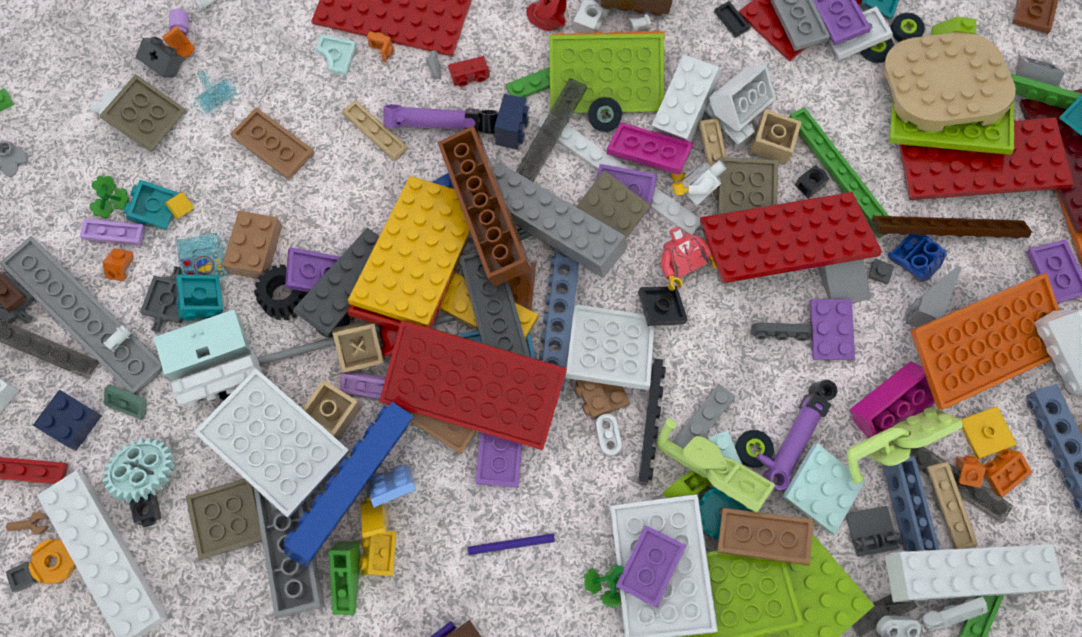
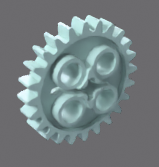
M148 437L145 442L142 438H139L136 444L131 440L128 447L123 444L122 451L115 450L116 457H109L111 464L104 465L107 471L102 472L105 477L102 480L106 485L105 489L113 498H117L120 502L125 499L127 503H130L133 498L137 503L142 496L147 500L149 493L155 496V489H164L161 484L163 482L168 483L167 476L173 475L171 468L175 467V464L172 462L175 458L164 442L160 443L157 438L152 441Z

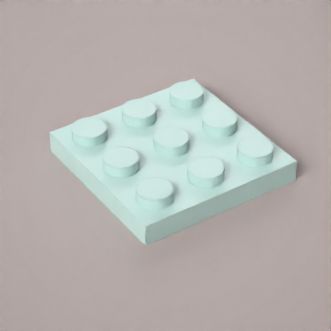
M817 443L813 444L782 498L810 519H814L813 521L827 532L835 535L865 480L858 484L853 483L849 467Z

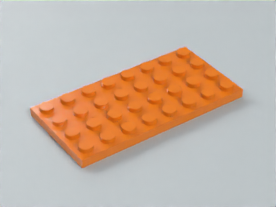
M1047 273L1036 275L910 330L938 410H944L1052 360L1034 322L1050 312L1060 311Z

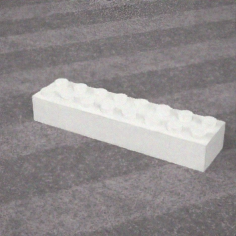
M76 470L37 495L115 637H142L168 620L166 613L86 474Z
M1053 544L909 551L885 555L893 602L1041 593L1064 589Z

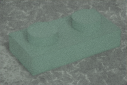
M111 384L104 388V405L140 420L144 418L147 399Z

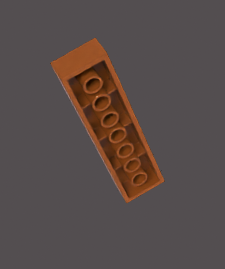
M471 126L437 142L487 278L496 287L533 270L481 136L475 127Z

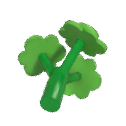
M98 176L97 180L92 182V188L96 190L97 196L102 198L90 203L89 208L93 211V215L108 218L114 209H125L129 201L128 192L124 188L116 189V184L113 183L111 176Z
M612 565L610 571L606 572L603 577H600L598 573L596 574L595 569H588V573L584 574L585 589L591 591L593 595L597 594V591L602 590L601 582L607 581V587L611 591H605L604 594L600 595L602 603L609 607L620 606L622 604L621 594L616 592V589L620 590L616 587V584L623 572V567L621 565Z

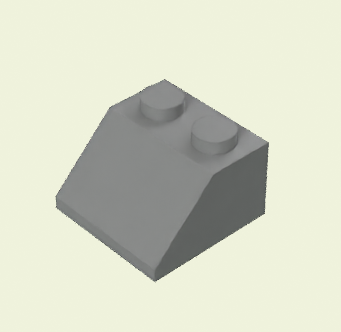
M1019 56L1016 75L1059 87L1065 72L1057 65Z

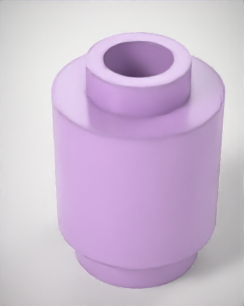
M182 9L170 11L169 31L177 26L187 36L189 32L188 13Z

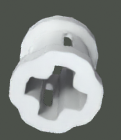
M644 14L643 17L628 19L631 32L645 29L648 31L651 29L648 14Z

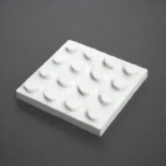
M574 304L565 378L649 390L654 326H647L644 314Z

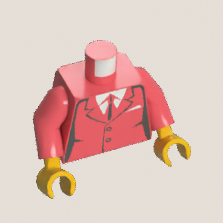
M675 227L669 231L672 240L664 243V251L660 261V267L666 279L670 281L668 283L669 290H675L673 282L680 289L683 285L680 277L710 263L708 259L712 260V267L717 269L706 241L697 235L683 234L681 227Z

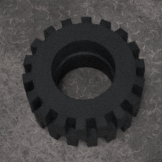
M276 265L272 266L270 271L267 268L264 270V275H259L258 279L260 281L255 283L257 289L254 290L257 302L265 313L272 318L274 316L276 320H281V317L284 320H289L291 315L293 318L298 317L293 312L294 308L308 294L305 291L292 289L291 294L283 300L272 299L275 289L285 285L287 269L285 265H280V268H277Z

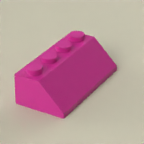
M910 361L850 409L854 423L867 438L873 437L935 404L923 367Z

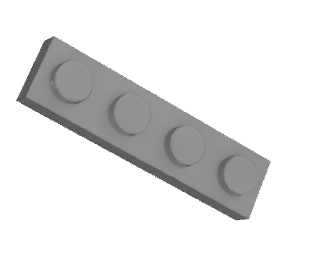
M718 384L673 440V443L684 449L694 437H704L736 396Z

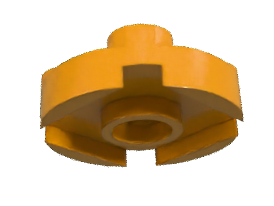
M48 539L37 545L31 554L33 555L31 562H29V570L32 577L45 584L63 582L76 568L65 545L59 539ZM51 557L58 559L55 566L48 565L51 562Z

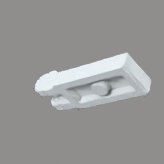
M971 597L961 605L946 606L941 612L929 611L922 618L924 626L928 631H934L935 629L946 628L985 614L988 611L987 603L983 597Z

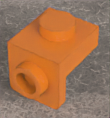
M177 26L162 36L168 46L176 49L183 59L189 57L196 49Z
M369 31L367 36L369 47L381 50L382 60L386 62L388 56L391 57L394 52L391 37Z
M114 248L102 262L105 277L125 281V269L133 260V252Z
M956 456L955 465L961 470L958 482L963 485L981 487L986 467L974 456Z

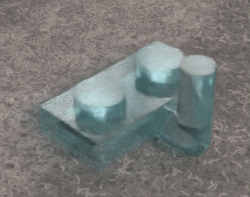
M203 70L197 72L206 91L194 99L206 114L238 94L227 78L213 86Z

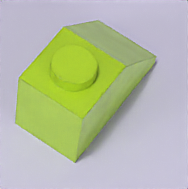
M960 16L933 25L931 35L954 32L976 34V19Z
M690 471L667 488L663 494L666 498L696 495L711 483L708 478Z

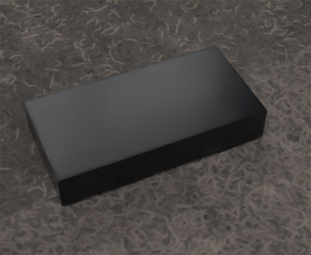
M730 1L714 9V13L735 38L750 30L749 24Z

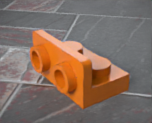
M1005 449L1000 451L998 456L991 462L984 465L986 469L983 478L988 480L996 496L1004 497L1028 477L1032 470L1022 452Z

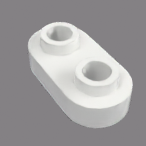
M602 414L596 421L600 449L606 456H615L619 453L622 446L618 424L615 417L611 414ZM604 422H608L610 424V428L605 429L603 428L602 424ZM607 443H613L614 448L608 449Z
M884 616L878 621L876 626L878 634L882 637H918L921 632L919 622L911 616Z

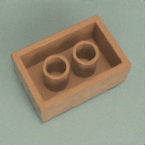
M238 211L222 263L227 273L258 279L260 274H265L264 270L268 268L270 271L282 225L277 217Z

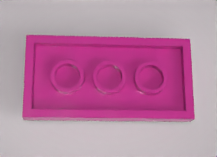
M621 122L607 147V154L680 175L693 149V143Z

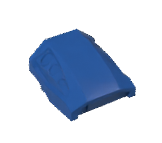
M909 234L893 252L888 254V258L918 277L921 282L929 280L941 267L947 256V250L940 247L937 242H934L926 235Z

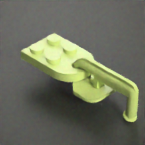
M926 408L923 412L910 416L895 426L850 447L847 451V460L852 482L858 484L864 480V475L859 470L858 459L868 456L886 466L897 465L910 458L911 448L929 445L963 428L962 420L936 408Z
M667 418L656 441V447L702 477L708 478L713 486L724 492L727 496L732 497L747 508L758 513L773 491L775 484L739 462L723 457L719 447L704 437H694L684 449L669 441L668 437L672 429H676L677 424L673 419Z

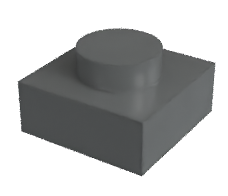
M875 258L868 278L887 285L890 281L894 265Z
M29 562L5 571L12 592H19L37 583V580L30 573Z

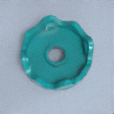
M716 487L705 493L699 502L703 531L715 540H719L721 518L718 515L720 508L753 512L752 509L727 496Z

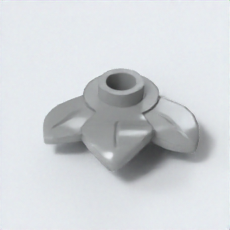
M2 141L0 142V169L6 176L12 177L18 171L19 164L27 162V156L22 149L16 148L12 142Z

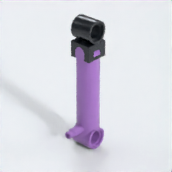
M396 104L383 106L384 126L387 128L405 126L465 130L474 126L477 132L491 134L495 133L494 127L498 116V111L495 110L480 111V109L467 108L465 111L411 108Z
M822 380L811 384L809 394L804 396L799 405L801 410L774 460L761 453L756 456L762 464L769 468L762 474V477L774 483V475L777 477V484H775L773 491L784 490L789 486L790 475L821 417L826 416L832 405L827 401L834 399L837 395V386L833 381Z

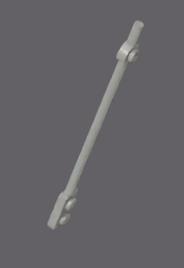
M440 310L434 326L458 319ZM382 325L376 326L377 334L380 333ZM334 337L257 357L259 365L334 346ZM244 353V354L240 355L237 359H240V358H243V357H246V356H249V355H252V354H250V353Z

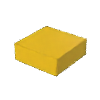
M183 192L165 202L176 219L194 208Z

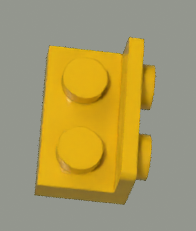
M386 531L365 538L362 536L361 547H363V556L359 560L361 575L393 576L396 531Z

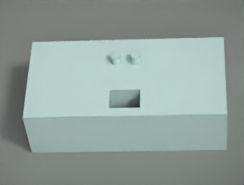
M235 309L154 337L163 373L171 381L238 358L244 353H251L241 317Z

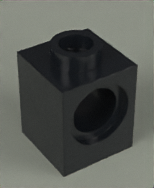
M815 165L798 178L795 186L809 199L826 185L829 177L823 169Z
M149 493L147 500L142 496L139 502L136 503L132 498L129 503L133 523L149 527L156 524L155 520L162 519L157 495L154 496ZM149 505V512L143 516L142 511L144 507Z

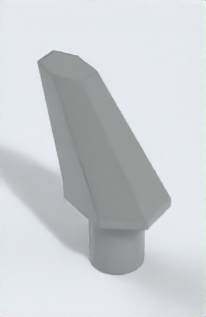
M431 51L430 57L426 59V63L433 77L441 79L440 61L437 60L438 52Z

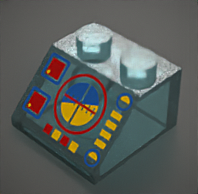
M217 233L176 240L178 260L183 275H219V279L227 278V272L222 266L225 257L223 241Z

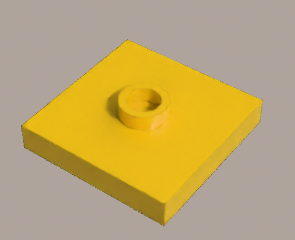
M998 406L960 419L963 425L962 430L975 457L978 459L1017 445Z

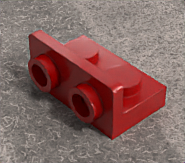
M484 56L448 64L454 86L463 87L469 82H483L490 78L489 67Z

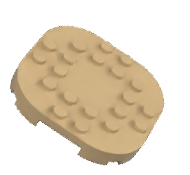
M954 32L910 38L897 43L886 56L883 78L888 81L895 102L893 108L905 123L910 121L918 125L917 129L939 132L943 131L944 126L979 121L982 126L993 124L1004 117L1015 97V84L1000 50L991 41L976 34Z

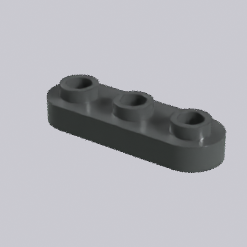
M754 323L751 325V335L755 336L756 339H766L768 336H773L777 340L796 337L798 341H806L813 335L812 326L806 324Z

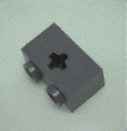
M152 36V38H142L135 57L162 77H175L183 60V57L177 53L176 49L165 45L162 39Z

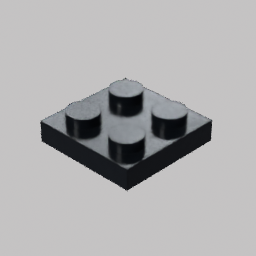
M668 286L639 288L638 295L647 326L686 324L688 319L677 286H674L675 290L673 291L669 290Z

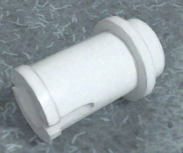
M194 0V3L199 10H206L207 6L218 0Z
M123 325L116 327L117 330L104 342V345L113 352L126 338H130L131 332Z

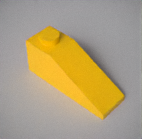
M370 496L365 497V501L361 503L363 538L386 532L389 524L386 504L383 503L373 507Z

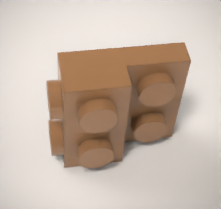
M576 380V385L574 386L575 393L578 398L582 397L584 401L582 405L583 411L586 416L590 415L592 420L602 414H609L630 405L623 386Z

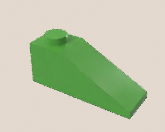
M338 541L329 549L333 614L354 615L356 613L360 571L359 542Z

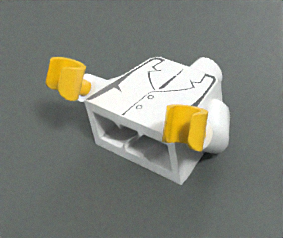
M719 160L713 166L705 162L696 170L686 171V173L681 172L680 175L671 173L674 181L684 178L682 182L672 184L673 192L676 195L686 194L697 206L721 184L719 175L727 168Z

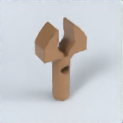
M32 512L30 520L9 522L6 524V530L31 529L33 535H39L44 533L49 526L38 527L34 524L40 519H49V517L41 512Z

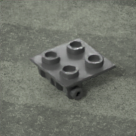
M887 506L847 513L846 519L857 557L899 549L898 542L901 541V536L899 532L895 533Z

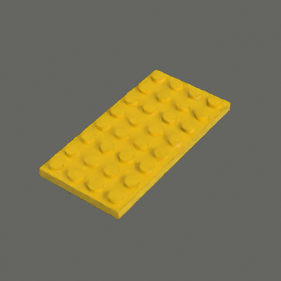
M409 176L348 299L350 305L401 321L405 320L426 327L430 326L459 260V256L471 233L455 189Z

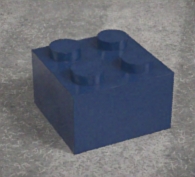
M509 94L503 95L494 127L496 145L518 150L519 144L524 143V129L528 127L530 116H528L530 107L527 106V98Z
M59 389L33 426L66 447L77 451L102 415Z

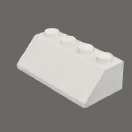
M766 64L744 68L709 97L714 115L735 131H740L776 99Z
M1082 310L1052 311L1034 322L1037 333L1042 338L1047 353L1052 357L1056 365L1055 368L1065 383L1066 390L1072 395L1082 396Z

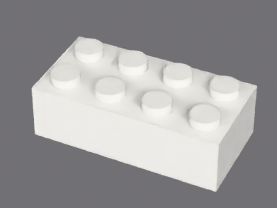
M683 54L653 121L652 127L654 130L664 135L692 142L699 126L698 123L701 121L709 104V97L713 94L722 75L720 68Z

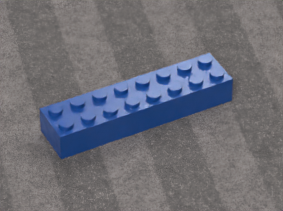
M391 402L388 407L383 406L375 420L376 424L372 422L365 431V435L362 438L364 440L359 439L352 448L351 458L346 457L339 466L338 475L335 476L333 474L326 483L325 493H319L312 502L311 512L306 511L298 521L297 531L292 530L284 540V554L305 569L409 426L413 416L394 402Z

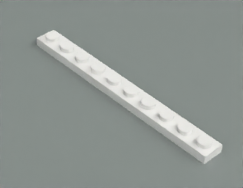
M550 112L538 124V129L597 171L599 164L629 169ZM655 187L651 209L674 226L681 227L684 233L693 235L701 226L700 218Z

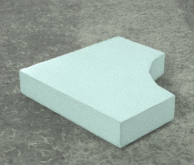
M321 34L316 52L328 60V72L347 76L357 42Z

